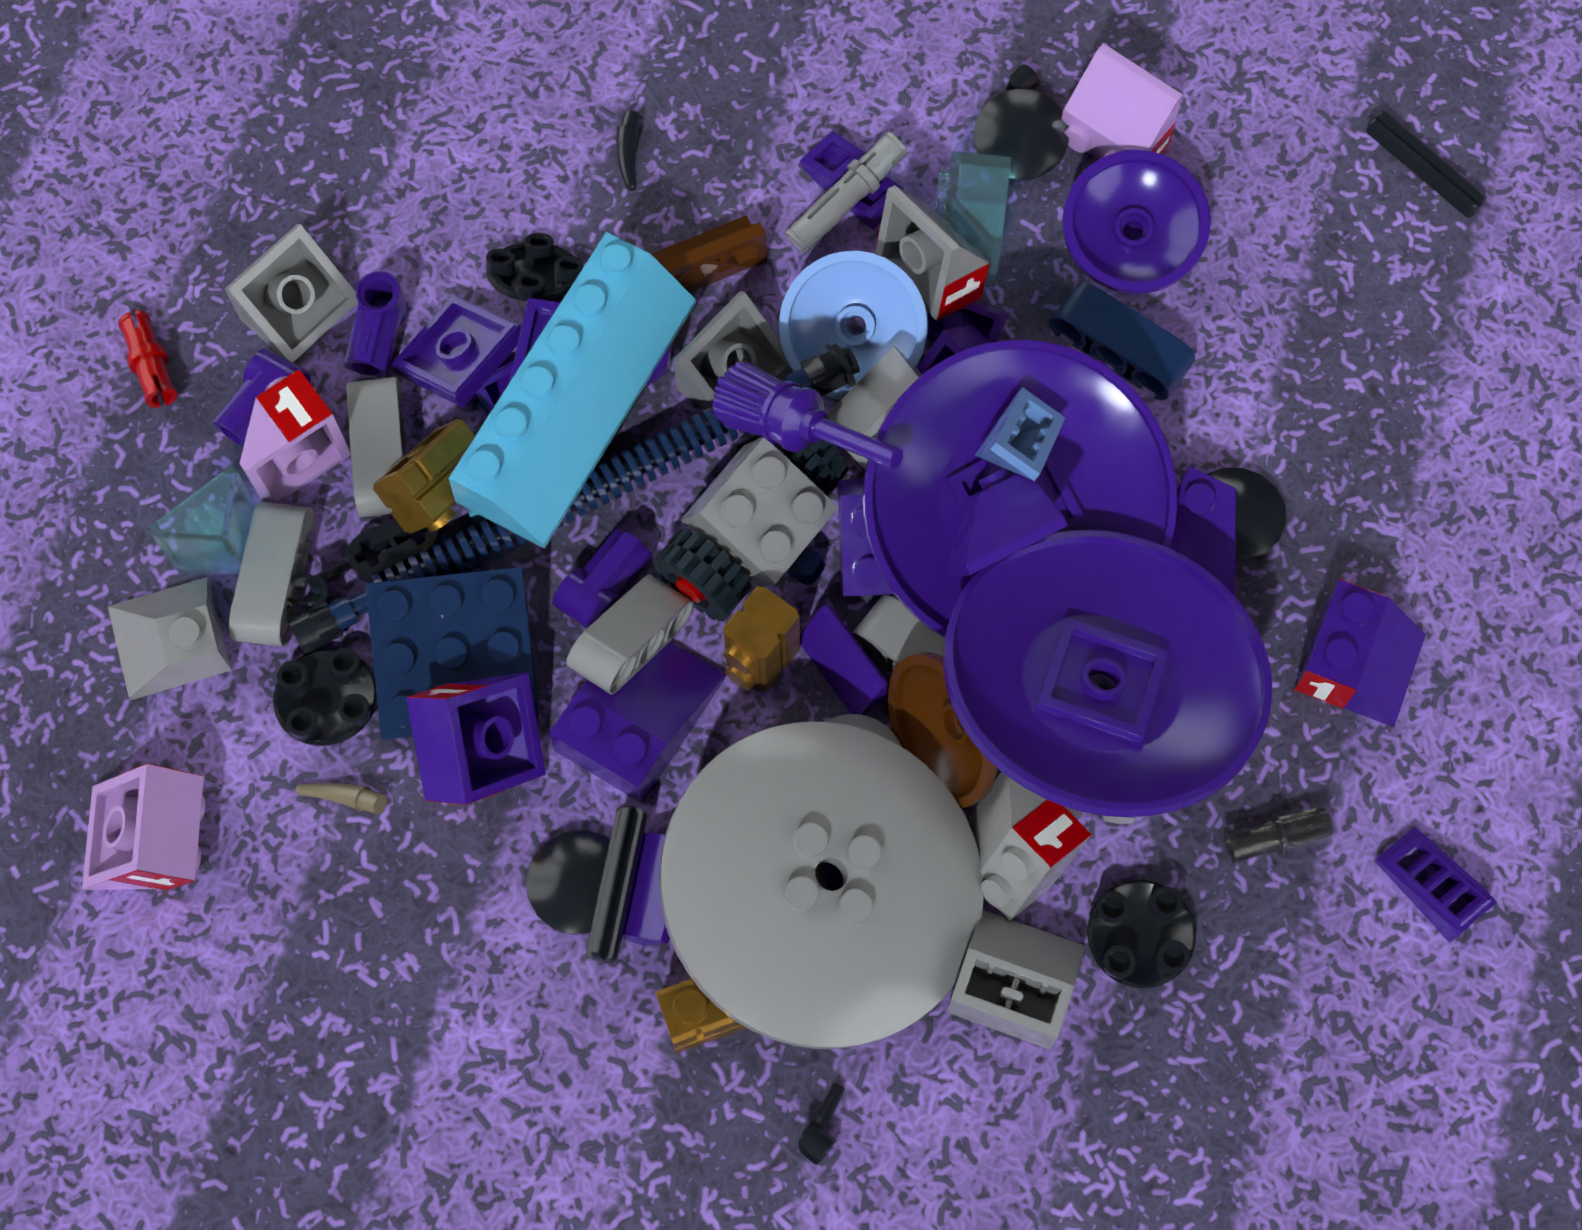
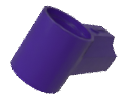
M375 271L365 275L356 287L358 307L344 364L347 369L359 374L380 377L389 374L399 328L408 315V304L397 280L389 273ZM382 297H392L391 301L382 307L373 306Z
M268 347L262 348L247 364L243 376L244 384L213 421L214 425L228 439L244 447L256 396L264 392L267 386L277 378L289 376L298 369H300L309 383H311V374Z
M616 529L583 570L576 568L565 577L555 592L552 605L587 629L621 598L652 560L651 552L643 546L639 539L629 532Z

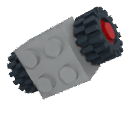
M758 436L755 441L745 444L683 516L681 521L694 533L686 528L680 529L653 560L655 571L661 574L659 577L663 582L670 584L672 588L691 599L699 612H705L709 618L723 622L750 591L751 586L756 588L757 586L765 587L776 584L839 508L828 495L838 485L837 480H842L847 474L848 466L845 465L846 460L844 456L837 454L839 449L835 445L821 439L815 443L811 442L801 451L791 452L780 445L770 443L762 436Z

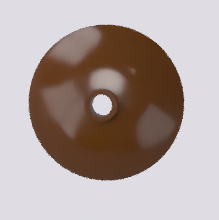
M924 651L905 657L896 665L889 683L888 710L892 731L904 749L926 764L941 779L956 799L960 808L978 803L990 792L998 768L976 747L962 727L953 709L946 688L943 656Z

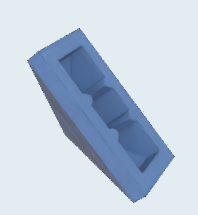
M1022 387L975 456L1035 481L1041 474L1065 417Z

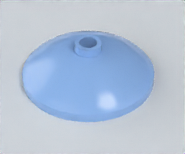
M843 251L820 258L806 267L796 277L789 287L781 306L779 336L784 355L793 371L802 368L800 362L826 350V344L835 341L840 348L846 345L849 346L860 368V372L854 375L857 384L893 346L916 367L922 357L927 341L928 316L923 297L917 285L901 267L891 260L874 253ZM853 316L862 317L866 323V328L860 335L853 334L849 329L848 324ZM842 386L825 396L841 400L853 387L847 389L845 386Z

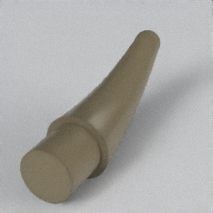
M345 783L299 784L295 789L298 795L333 801L360 812L365 810L377 815L381 814L387 805L386 795L372 791L369 786Z

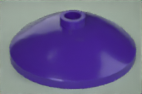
M1146 150L1116 152L1097 160L1086 168L1076 179L1068 193L1062 219L1064 240L1077 266L1098 284L1108 289L1128 294L1156 292L1184 278L1195 267L1203 254L1209 238L1211 223L1207 198L1195 177L1175 160ZM1129 226L1135 227L1140 231L1141 236L1136 239L1128 238L1124 233V229Z

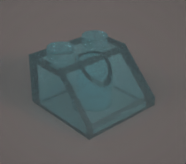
M952 151L950 170L940 169L935 212L940 217L946 219L952 228L972 247L978 249L990 263L984 289L995 290L1003 240L1011 157Z

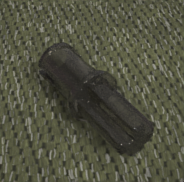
M1322 807L1280 818L1275 813L1269 814L1267 821L1233 830H1224L1223 838L1230 860L1233 864H1236L1242 860L1273 852H1278L1280 856L1286 855L1288 848L1329 838L1333 835L1334 830L1329 812Z

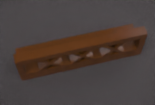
M747 215L654 252L651 255L690 293L767 261L766 233L760 222L751 225Z

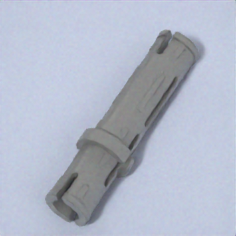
M887 131L876 145L859 160L853 159L847 165L848 171L784 232L787 239L806 255L868 193L874 194L880 188L879 182L885 175L908 156L909 152L903 143L895 135Z

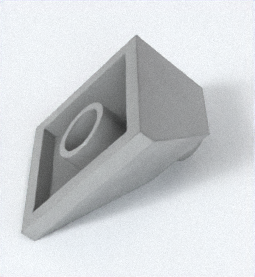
M208 577L108 606L130 700L232 670Z

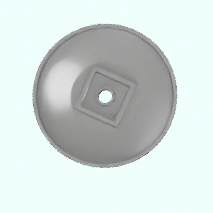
M814 721L789 723L754 733L731 745L702 769L689 785L675 808L662 846L659 866V892L662 913L668 935L685 970L698 988L715 1006L733 1020L753 1032L792 1046L812 1049L857 1047L896 1034L918 1021L946 996L958 980L975 928L980 926L982 919L984 895L981 890L983 876L980 872V855L965 814L952 793L926 764L908 750L876 733L850 725ZM831 863L841 871L843 883L839 890L830 891L819 885L815 876L818 864Z

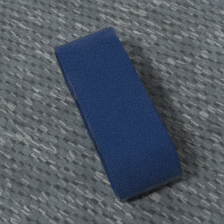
M1078 283L1049 320V326L1056 336L1059 337L1063 334L1074 341L1073 347L1097 361L1104 360L1115 367L1113 371L1139 389L1144 386L1154 392L1156 395L1153 398L1159 401L1166 400L1195 363L1193 351L1181 339L1090 283Z

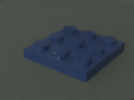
M523 567L365 584L381 740L413 737L406 700L407 696L447 683H458L521 672L529 673L537 723H540Z

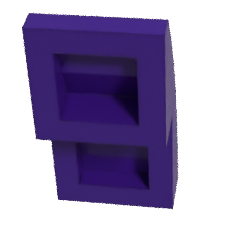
M832 131L800 160V164L818 185L828 191L848 171L847 165L853 159L859 160L866 152ZM887 176L879 182L880 188L874 194L868 193L850 210L872 230L881 223L887 189L896 185L904 190L901 185Z

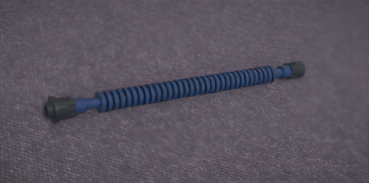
M835 341L826 344V350L800 362L802 368L784 376V380L798 383L803 388L807 387L816 390L822 397L842 386H845L847 389L855 386L854 375L860 372V368L849 346L846 345L840 348ZM708 408L702 411L705 422L696 414L690 417L693 428H691L687 420L679 423L681 434L675 426L667 429L670 436L669 440L662 431L656 434L659 445H656L650 437L644 440L647 448L646 451L638 443L632 446L636 456L633 457L630 451L626 449L621 452L624 462L621 463L618 457L614 455L609 458L612 468L609 469L605 461L598 463L600 474L597 475L595 470L592 471L589 479L566 513L565 519L568 523L575 520L571 511L573 509L577 511L579 517L587 514L583 506L585 503L588 504L591 511L597 509L598 505L595 500L597 497H599L603 505L609 503L610 500L607 495L609 491L614 499L621 497L622 494L619 489L621 485L626 493L633 491L631 480H634L638 488L645 485L643 474L646 475L650 482L656 480L655 468H657L661 476L668 474L669 471L665 464L667 462L673 470L680 468L677 457H680L684 464L692 462L689 451L693 453L696 459L704 456L701 445H703L708 453L714 451L713 439L719 447L726 445L725 433L730 441L738 439L737 431L724 427V423L717 420L711 409ZM739 431L742 435L748 434L747 432ZM485 519L479 522L484 532L478 534L473 525L467 528L472 538L466 540L461 531L455 534L460 544L455 546L449 537L443 540L448 550L443 552L439 543L431 546L436 556L431 558L427 549L420 552L424 562L419 564L417 558L413 555L408 558L412 568L407 570L405 564L401 561L396 564L400 574L395 575L391 567L384 570L387 577L385 581L441 576L443 574L451 575L454 574L453 569L458 568L460 573H468L464 565L465 563L470 562L473 570L480 567L476 559L477 557L481 556L485 564L492 561L488 554L489 551L493 550L496 557L499 558L504 555L500 548L501 545L505 544L508 551L511 552L516 549L512 542L513 539L517 538L520 546L527 544V540L494 523V527L490 528ZM379 573L372 576L374 583L385 582ZM366 590L351 598L344 595L328 604L325 600L320 605L310 606L287 618L293 634L305 654L343 636L342 630L360 622L359 616L368 612Z

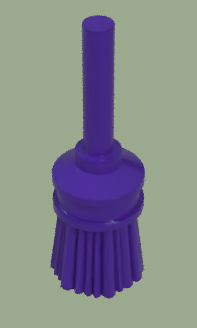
M746 361L736 362L735 366H731L728 372H725L724 376L718 379V386L715 387V398L712 403L714 407L713 414L716 415L717 420L724 423L726 428L762 436L770 443L780 445L791 452L801 451L811 442L815 443L821 439L892 469L898 468L903 460L902 449L828 420V415L824 412L823 399L816 390L807 387L803 388L800 384L793 381L782 382Z

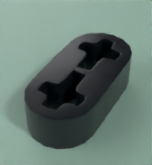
M394 518L355 537L347 549L348 563L355 575L364 581L374 582L372 576L377 573L380 574L382 579H385L387 577L384 570L391 567L394 574L398 573L396 564L403 561L406 568L411 567L408 558L415 555L418 562L423 561L420 552L427 549L430 556L434 555L435 553L431 546L437 543L441 546L442 535L440 528L434 532L427 531L425 533L426 542L417 545L413 539L408 540L411 534L405 532ZM425 527V528H423V529H421V530H422V531H427V530H429V529H428L427 527ZM370 547L376 553L381 552L378 555L380 563L370 567L367 561H362L365 559L363 551Z

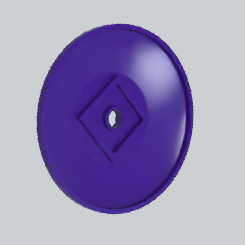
M1005 340L966 349L946 358L916 379L896 400L878 429L875 439L902 449L903 460L896 469L889 468L870 459L867 461L863 485V515L871 551L882 576L903 606L922 624L941 637L945 638L951 612L959 595L970 579L977 573L950 578L945 569L968 497L982 490L979 483L980 479L1003 469V467L977 457L975 454L1022 387L1065 417L1041 474L1035 479L1064 516L1068 524L1067 527L1057 532L1074 530L1110 531L1136 536L1168 548L1171 547L1177 515V483L1166 439L1152 412L1137 392L1118 374L1090 356L1065 346L1033 340Z
M1098 530L1057 532L979 570L959 595L951 612L945 634L943 671L947 692L962 727L976 747L1000 771L1022 787L1044 799L1085 813L1114 817L1153 816L1191 806L1211 796L1227 785L1243 769L1259 744L1269 719L1272 703L1270 663L1265 645L1247 611L1237 598L1206 569L1168 547L1136 536ZM1094 674L1105 675L1114 682L1116 688L1101 690L1090 682L1089 676Z

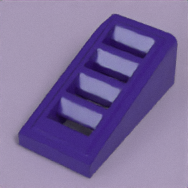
M1416 827L1411 829L1375 860L1377 865L1449 943L1497 903L1480 883ZM1416 847L1423 855L1404 870L1397 862ZM1431 863L1438 872L1421 885L1414 877ZM1444 880H1447L1453 888L1438 900L1430 892ZM1462 896L1468 905L1458 914L1454 915L1447 907Z

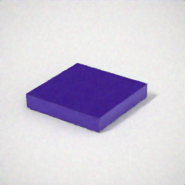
M453 294L393 361L391 366L404 379L463 408L517 347L521 327L519 324Z

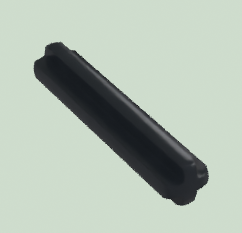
M1387 111L1379 112L1370 121L1366 129L1367 134L1465 217L1471 218L1482 209L1487 196Z
M623 805L622 808L616 811L586 950L587 957L599 963L611 964L618 959L648 817L645 810L634 806Z

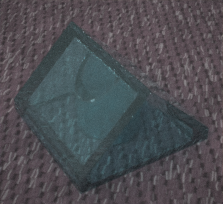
M231 465L146 529L178 573L239 576L256 503L239 473Z

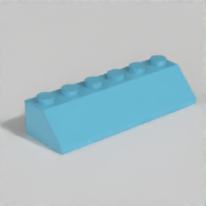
M608 232L604 234L448 478L456 503L538 546L546 548L696 304V299L650 253Z

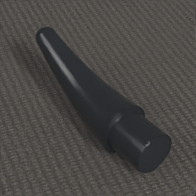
M633 110L624 112L621 125L617 127L616 133L619 168L626 188L629 191L636 189L634 158L642 120L641 114Z

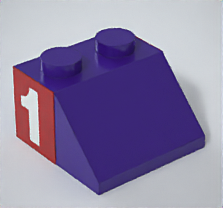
M1338 579L1326 599L1294 690L1394 727L1426 634L1389 597Z
M521 672L458 683H447L406 697L425 801L468 805L546 775L529 673Z

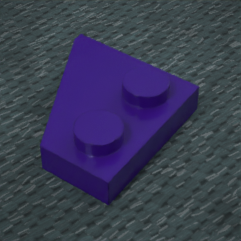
M1189 466L1177 489L1176 525L1170 549L1186 556L1206 569L1236 597L1237 490L1235 487Z

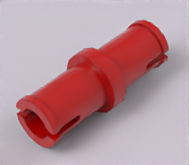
M135 310L138 328H135L130 312L125 313L118 320V326L122 331L129 351L127 355L128 366L131 372L138 376L147 406L161 408L157 397L158 390L161 392L165 406H168L176 400L178 394L175 387H173L166 367L168 363L164 346L158 344L150 323L151 319L147 312Z

